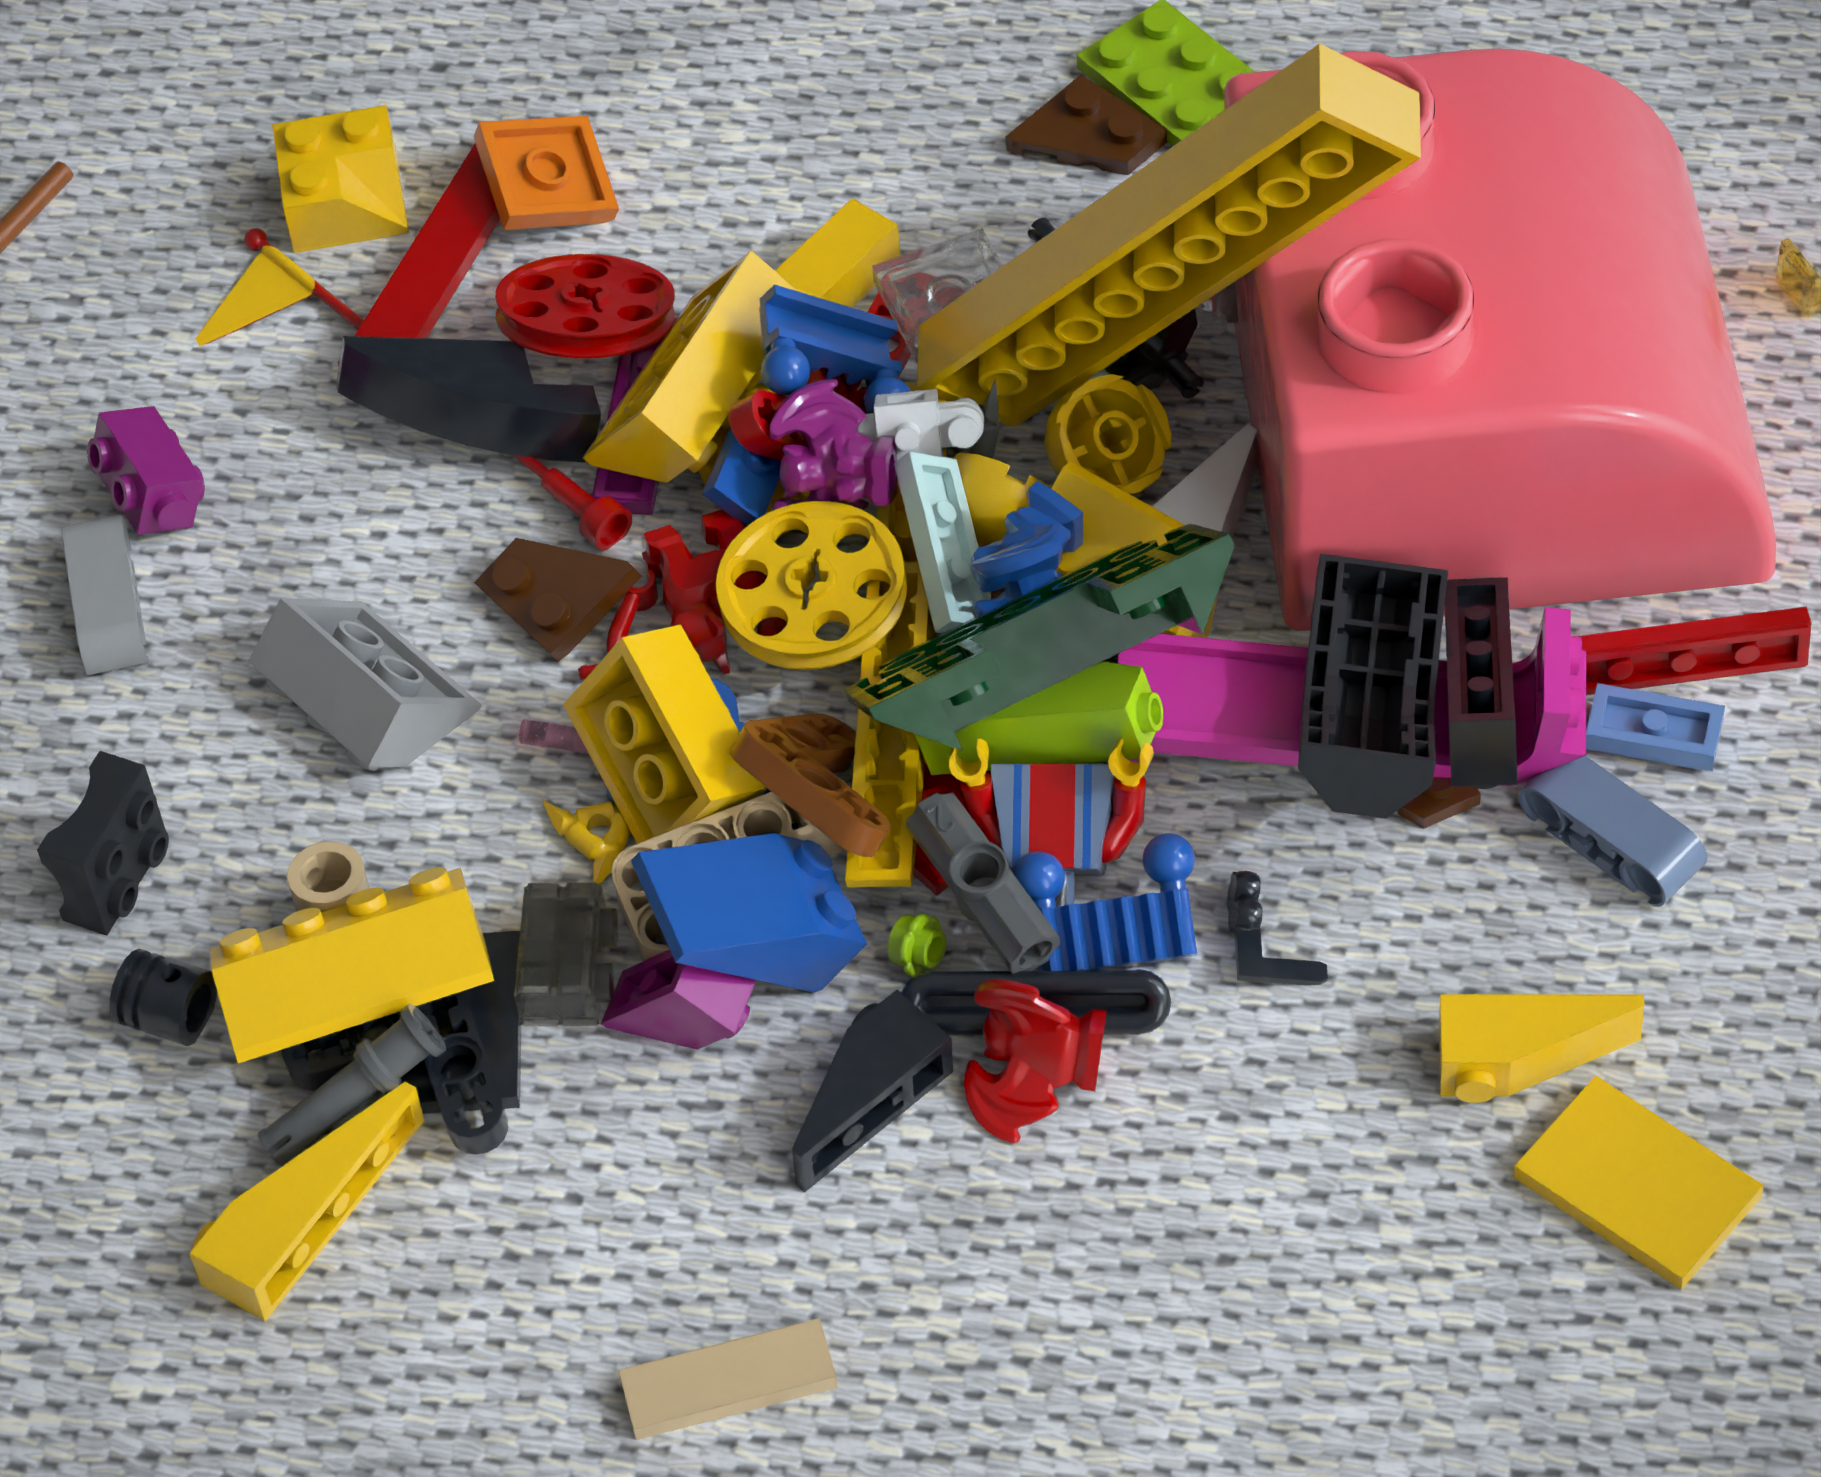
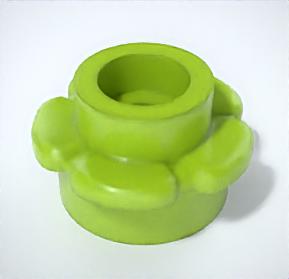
M924 913L918 916L906 914L898 919L891 930L887 947L888 956L893 964L904 967L905 974L913 977L923 972V969L935 968L941 962L946 951L947 941L944 932H942L941 924L936 917H929V915Z

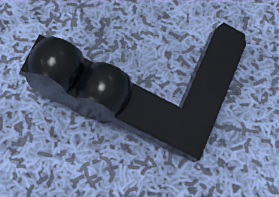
M1247 870L1232 872L1227 895L1229 930L1235 937L1237 981L1306 986L1321 985L1327 982V965L1320 961L1262 957L1260 926L1263 909L1259 902L1260 877L1257 873Z

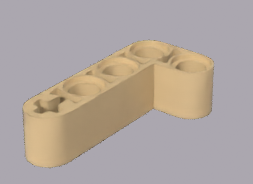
M769 792L630 846L620 852L614 860L611 873L621 913L643 962L669 950L668 944L654 943L656 938L663 935L644 890L637 891L631 889L636 883L640 882L631 863V860L638 852L757 836L765 833H776L800 840L813 841L820 844L829 856L838 854L845 849L833 842L777 795ZM798 823L799 829L793 830L792 824Z

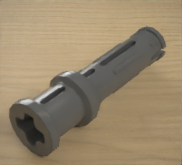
M407 1004L400 1010L401 1018L380 1036L372 1041L365 1038L356 1044V1050L353 1051L355 1059L338 1071L332 1078L270 1126L258 1132L259 1141L266 1151L284 1136H291L271 1155L275 1162L281 1166L285 1165L378 1090L383 1093L392 1091L402 1084L401 1077L427 1056L439 1057L446 1051L445 1043L440 1034L417 1007Z

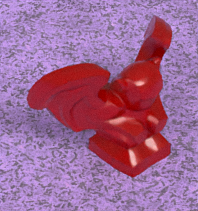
M988 979L977 986L974 995L975 1002L991 1010L983 1025V1038L986 1045L984 1056L996 1061H1006V1066L999 1074H991L985 1071L977 1061L969 1060L964 1073L966 1100L976 1121L984 1129L1001 1140L1018 1143L1021 1138L1018 1128L1038 1122L1058 1110L1059 1101L1053 1089L1073 1081L1081 1090L1095 1092L1107 1011L1092 1009L1078 1018L1066 1008L1040 997L1038 989L1034 986L1004 979Z

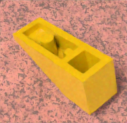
M1440 994L1438 1027L1440 1096H1456L1458 1099L1468 1103H1482L1493 1097H1508L1641 1040L1644 994Z

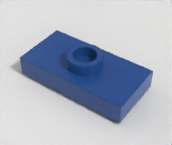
M730 427L702 495L747 527L756 519L765 515L780 479L781 461L746 450L738 442Z

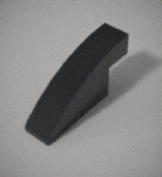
M343 336L336 387L338 393L353 402L408 427L466 446L521 457L588 463L583 459V456L598 435L601 411L593 385L534 384L525 349L513 341Z

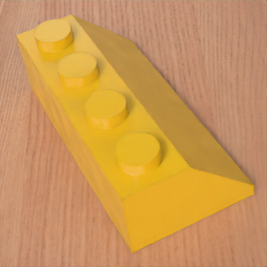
M752 250L691 297L674 322L672 329L661 341L583 456V459L591 466L664 483L670 482L687 468L692 473L699 471L712 457L718 447L712 441L718 430L722 432L730 426L729 412L731 406L740 401L739 397L745 389L751 390L762 379L761 364L764 356L759 312L760 298L774 284L797 290Z
M444 867L430 868L412 876L409 879V884L386 892L379 887L368 888L348 897L345 905L321 912L319 908L299 910L287 916L282 921L283 925L257 932L255 928L237 930L224 936L219 941L218 946L210 948L211 971L238 1064L399 1012L407 1004L418 1006L494 981L484 936L461 867L448 872Z

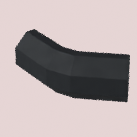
M1320 554L1303 687L1298 769L1333 812L1386 819L1432 786L1436 762L1434 732L1435 695L1448 570Z

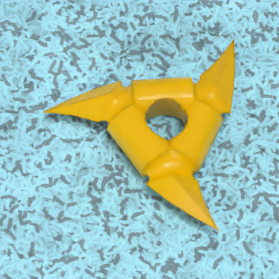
M542 799L551 823L559 836L565 835V839L590 862H594L592 864V892L611 873L614 860L620 852L625 850L631 835L630 829L617 805L613 804L612 801L578 808L575 814H571L570 811L561 809ZM597 826L610 827L609 831L602 838L590 833Z

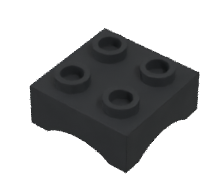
M99 751L89 767V785L81 804L64 823L47 833L37 852L41 863L52 873L61 887L64 903L59 909L62 921L107 936L118 917L124 918L128 916L134 908L138 897V885L149 867L155 868L163 861L168 849L169 836L166 832L157 804V798L154 795L145 765Z

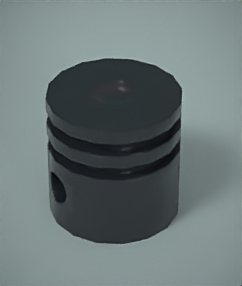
M140 948L133 950L124 959L112 985L109 1000V1013L112 1021L172 1042L190 1046L198 1040L215 1007L217 989L213 974L209 970L172 958H165L162 955L150 953Z

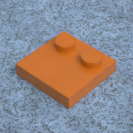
M588 115L478 123L473 137L504 230L599 224L615 220L619 206Z

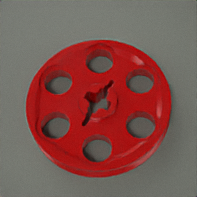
M569 254L536 260L520 266L507 274L498 284L495 293L498 306L496 310V323L503 335L526 349L557 357L592 359L636 352L664 338L670 332L675 322L673 307L675 290L671 281L660 271L644 263L611 255Z

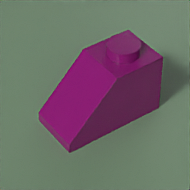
M669 949L622 971L601 1025L605 1028L698 1050L721 1039H729L741 1030L750 1013V1007L747 1005L756 980L676 963Z

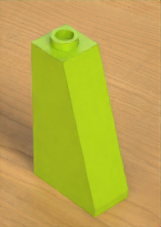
M1099 662L955 732L962 750L957 749V754L963 761H977L979 759L976 747L977 739H983L989 746V760L986 771H991V764L1108 762L1116 742L1123 738L1122 754L1127 760L1140 759V753L1145 742L1151 745L1155 733L1162 727L1163 705L1159 695L1151 691L1143 667ZM914 734L931 775L952 774L949 769L951 746Z

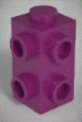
M155 406L99 412L94 438H91L87 445V458L92 472L100 476L109 490L115 508L123 512L137 535L192 528L198 502L203 499L205 493L204 478L199 467L193 465L181 447L175 431L169 429Z

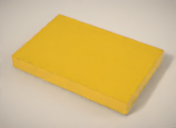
M1595 1076L1516 1163L1513 1176L1514 1179L1680 1290L1683 1289L1760 1200L1764 1187L1762 1183L1598 1076Z

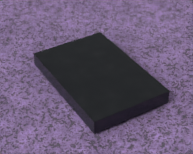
M520 931L483 933L494 981L464 990V993L468 998L504 1109L520 1108L523 942ZM446 1007L434 1010L441 1036L454 1034ZM465 1055L455 1056L443 1065L441 1074L447 1078H462L474 1069L476 1060ZM423 1059L404 1074L401 1080L402 1083L407 1082L416 1087L423 1114L441 1113ZM475 1097L463 1100L466 1111L480 1110Z

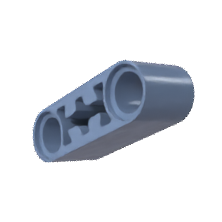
M1587 756L1552 770L1539 773L1518 793L1520 806L1528 818L1534 822L1538 818L1549 825L1545 829L1632 892L1635 893L1638 889L1651 898L1648 903L1654 907L1664 905L1707 863L1706 849L1695 833Z

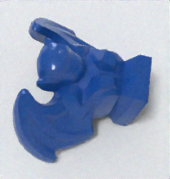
M1036 481L1027 492L1028 507L1020 508L1006 516L1005 526L1007 532L1002 541H996L985 547H979L971 558V572L973 578L980 585L979 589L982 592L996 591L1006 586L998 597L991 600H978L974 604V610L978 616L1063 576V574L1056 572L1062 561V552H1074L1083 544V512L1039 481Z

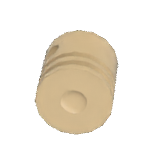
M324 841L308 846L295 856L289 864L287 880L296 912L307 908H319L321 912L345 905L348 897L369 888L361 855L353 847L341 842Z

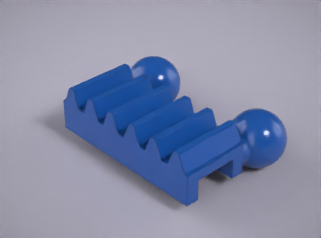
M775 284L760 298L759 312L764 356L761 364V377L766 387L772 392L779 395H790L795 390L806 385L810 373L825 367V376L829 379L845 373L846 384L849 385L865 379L864 406L868 414L874 413L876 395L911 392L908 385L898 378L902 373V363L890 359L888 340L898 331L897 321Z
M1164 833L1154 837L1146 845L1143 852V866L1147 875L1153 881L1159 883L1160 893H1146L1139 896H1125L1111 900H1096L1082 904H1068L1061 907H1056L1055 901L1065 883V872L1060 861L1053 855L1042 851L1031 852L1023 856L1015 865L1013 874L1060 938V946L1053 951L1048 962L1038 967V971H1090L1196 956L1197 947L1192 913L1185 882L1195 865V854L1190 843L1180 835Z

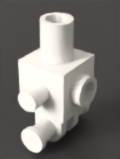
M937 389L881 394L875 397L874 413L866 414V418L858 426V432L867 436L872 441L881 436H895L897 460L908 452L943 457L945 447L957 446L959 448H968L977 442L983 433L984 414L977 402L970 398L939 402Z

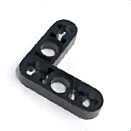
M464 991L415 1007L428 1018L440 1036L441 1033L435 1019L434 1010L446 1007L454 1034L441 1036L445 1043L446 1051L439 1057L429 1055L424 1061L451 1141L462 1152L477 1155L488 1153L503 1142L508 1132V1118L468 998ZM400 1011L282 1049L283 1060L293 1082L304 1090L315 1091L355 1059L353 1051L356 1050V1044L361 1041L363 1034L375 1025H394L401 1018ZM347 1038L352 1053L344 1055L340 1040ZM320 1049L322 1061L318 1064L310 1065L308 1053ZM465 1055L476 1060L474 1069L462 1078H447L441 1074L443 1065L455 1056ZM475 1097L484 1125L471 1129L463 1100Z

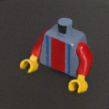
M1120 738L1110 754L1108 764H991V775L986 772L989 760V746L985 740L977 739L976 747L979 759L975 762L963 761L957 754V748L951 747L949 769L952 775L960 780L966 811L988 841L996 844L1004 851L1011 872L1013 873L1015 865L1023 856L1035 851L1047 852L1056 857L1062 864L1065 872V883L1062 891L1055 898L1056 907L1074 904L1075 875H1104L1107 863L1121 858L1143 824L1146 779L1143 775L1154 754L1153 747L1149 743L1145 742L1141 750L1140 762H1131L1122 754L1123 738Z

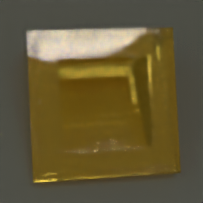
M1790 238L1782 240L1779 247L1775 282L1803 317L1807 316V318L1820 314L1821 272Z

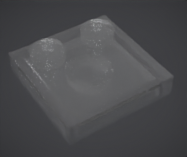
M983 228L873 265L872 273L874 284L893 320L897 321L898 329L918 364L919 325L1003 267Z

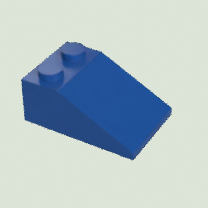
M771 833L638 852L631 860L676 963L815 993L823 990L867 945L855 919L856 911L851 902L844 896L832 870L833 864L829 854L820 844L813 841Z

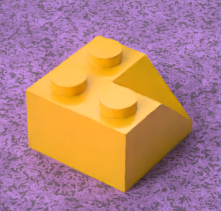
M387 105L272 124L283 210L294 253L409 234L397 150Z

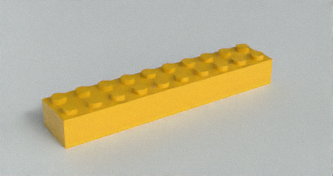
M1321 44L1316 45L920 324L918 334L917 388L921 390L937 389L938 397L948 401L970 398L977 402V404H983L996 378L999 422L1007 426L1020 425L1068 393L1079 383L1086 381L1421 158L1419 92Z

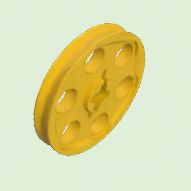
M810 501L778 508L761 516L743 529L731 542L721 559L716 578V592L725 626L729 634L743 650L753 657L774 666L794 670H814L833 667L853 660L868 652L887 636L903 611L907 596V576L899 544L894 535L880 520L862 509L851 505L830 501ZM789 530H801L808 534L804 543L797 547L783 548L775 543L782 533ZM860 534L869 539L866 547L857 552L846 553L836 548L838 542L848 535ZM817 563L821 581L814 584L813 590H809L808 605H806L802 588L808 587L811 579H815ZM748 571H759L767 575L765 582L754 589L745 590L734 585L736 579ZM871 580L885 581L890 585L889 590L883 596L876 599L862 598L857 594L859 587ZM779 617L787 622L784 630L773 636H762L754 631L756 625L765 618ZM829 622H842L849 627L848 632L838 640L824 641L816 637L817 630Z

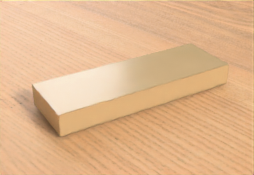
M820 1318L618 1370L636 1440L838 1388L837 1376Z

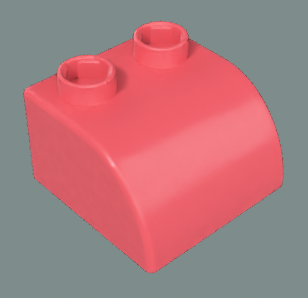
M1493 48L1391 57L1379 52L1347 51L1340 53L1419 92L1421 158L1228 286L1251 426L1257 430V464L1282 616L1285 624L1296 631H1310L1320 554L1448 570L1447 580L1508 577L1509 609L1755 584L1772 578L1776 562V537L1773 517L1690 176L1681 151L1669 129L1654 110L1633 91L1604 73L1576 61L1535 51ZM1282 69L1242 73L1233 76L1227 81L1224 89V110Z

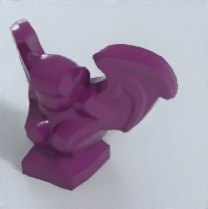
M836 379L816 381L795 390L779 405L772 417L769 427L771 439L778 440L787 434L799 432L803 433L808 441V447L801 445H786L783 447L782 451L785 455L782 457L779 475L786 492L784 494L785 498L778 499L773 503V511L791 504L810 501L838 502L864 511L869 503L860 498L866 496L874 505L888 506L898 493V478L894 463L897 461L895 436H881L872 441L867 436L859 433L858 426L864 421L866 414L853 402L834 392V388L838 385ZM810 491L809 496L805 499H787L802 492Z

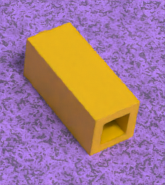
M851 198L775 271L798 292L852 308L901 262L898 224Z

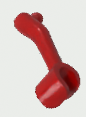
M652 570L646 571L647 584L640 588L631 587L621 598L622 600L609 628L606 641L607 654L622 637L629 635L636 611H645L656 604L658 589L656 577ZM598 664L580 666L581 668H578L580 680H585Z

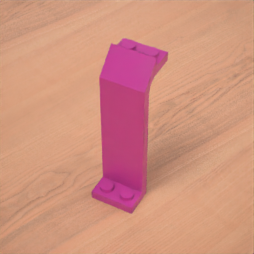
M1545 607L1533 651L1523 660L1512 663L1516 719L1517 784L1533 778L1544 771L1552 770L1586 756V651L1581 650V637L1571 636V609ZM1158 634L1117 654V664L1143 667L1151 691L1156 692L1162 701L1163 724L1161 729L1155 733L1151 743L1154 753L1298 766L1300 717L1308 648ZM1439 660L1434 710L1436 762L1433 777L1451 778L1447 661ZM1137 759V760H1128V761H1131V762H1140V761H1139L1140 759Z

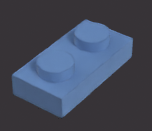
M1597 683L1586 730V749L1713 772L1724 720L1725 705Z

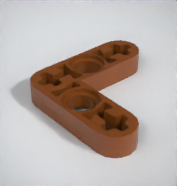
M821 713L751 720L744 724L730 749L732 758L833 842L853 854L862 857H873L878 852L891 829L890 821L881 811L834 775V773L847 771L854 759L856 731L832 716Z

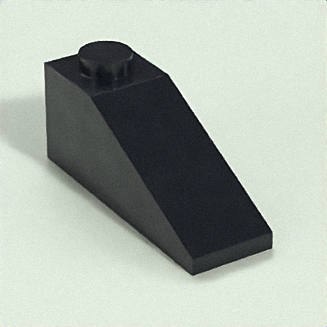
M898 989L879 1004L872 1003L863 1008L854 1018L851 1026L847 1028L792 1147L795 1183L804 1193L953 1073L952 1038Z

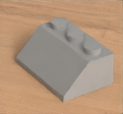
M280 598L249 659V662L268 678L266 684L272 691L293 700L307 713L306 720L313 727L324 733L331 734L347 748L346 755L352 762L368 770L376 771L380 767H406L478 712L481 704L362 601Z

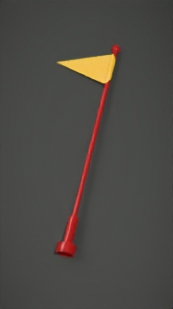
M252 228L246 232L244 243L248 249L261 251V253L257 255L195 340L199 347L300 302L311 295L317 296L357 330L364 319L315 281L312 276L280 250L267 242V235L263 230ZM514 456L542 479V488L581 519L579 524L580 534L599 550H608L628 534L632 525V514L613 497L604 496L596 500L558 468L549 470L533 457Z

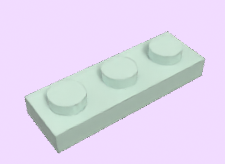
M908 452L897 460L894 466L935 632L945 633L978 617L974 610V604L978 600H991L990 592H982L979 589L980 585L973 578L971 572V558L979 547L957 459Z

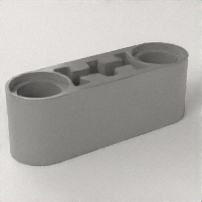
M123 514L62 526V540L75 628L87 676L149 663L148 655L146 656L143 646L146 644L134 562L131 561L129 551H132Z

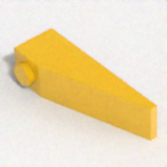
M403 1082L397 1088L231 1201L216 1221L206 1223L197 1234L192 1250L189 1253L200 1285L266 1321L423 1123L424 1116L416 1087Z

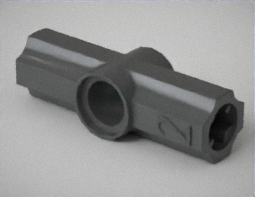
M953 792L942 795L935 793L918 803L914 813L906 820V827L954 893L960 912L968 920L976 923L1012 974L1021 971H1033L1048 962L1050 955L1060 946V938L1011 872L1004 851L996 844L988 841ZM980 878L995 879L991 884L984 887L970 886L971 883Z

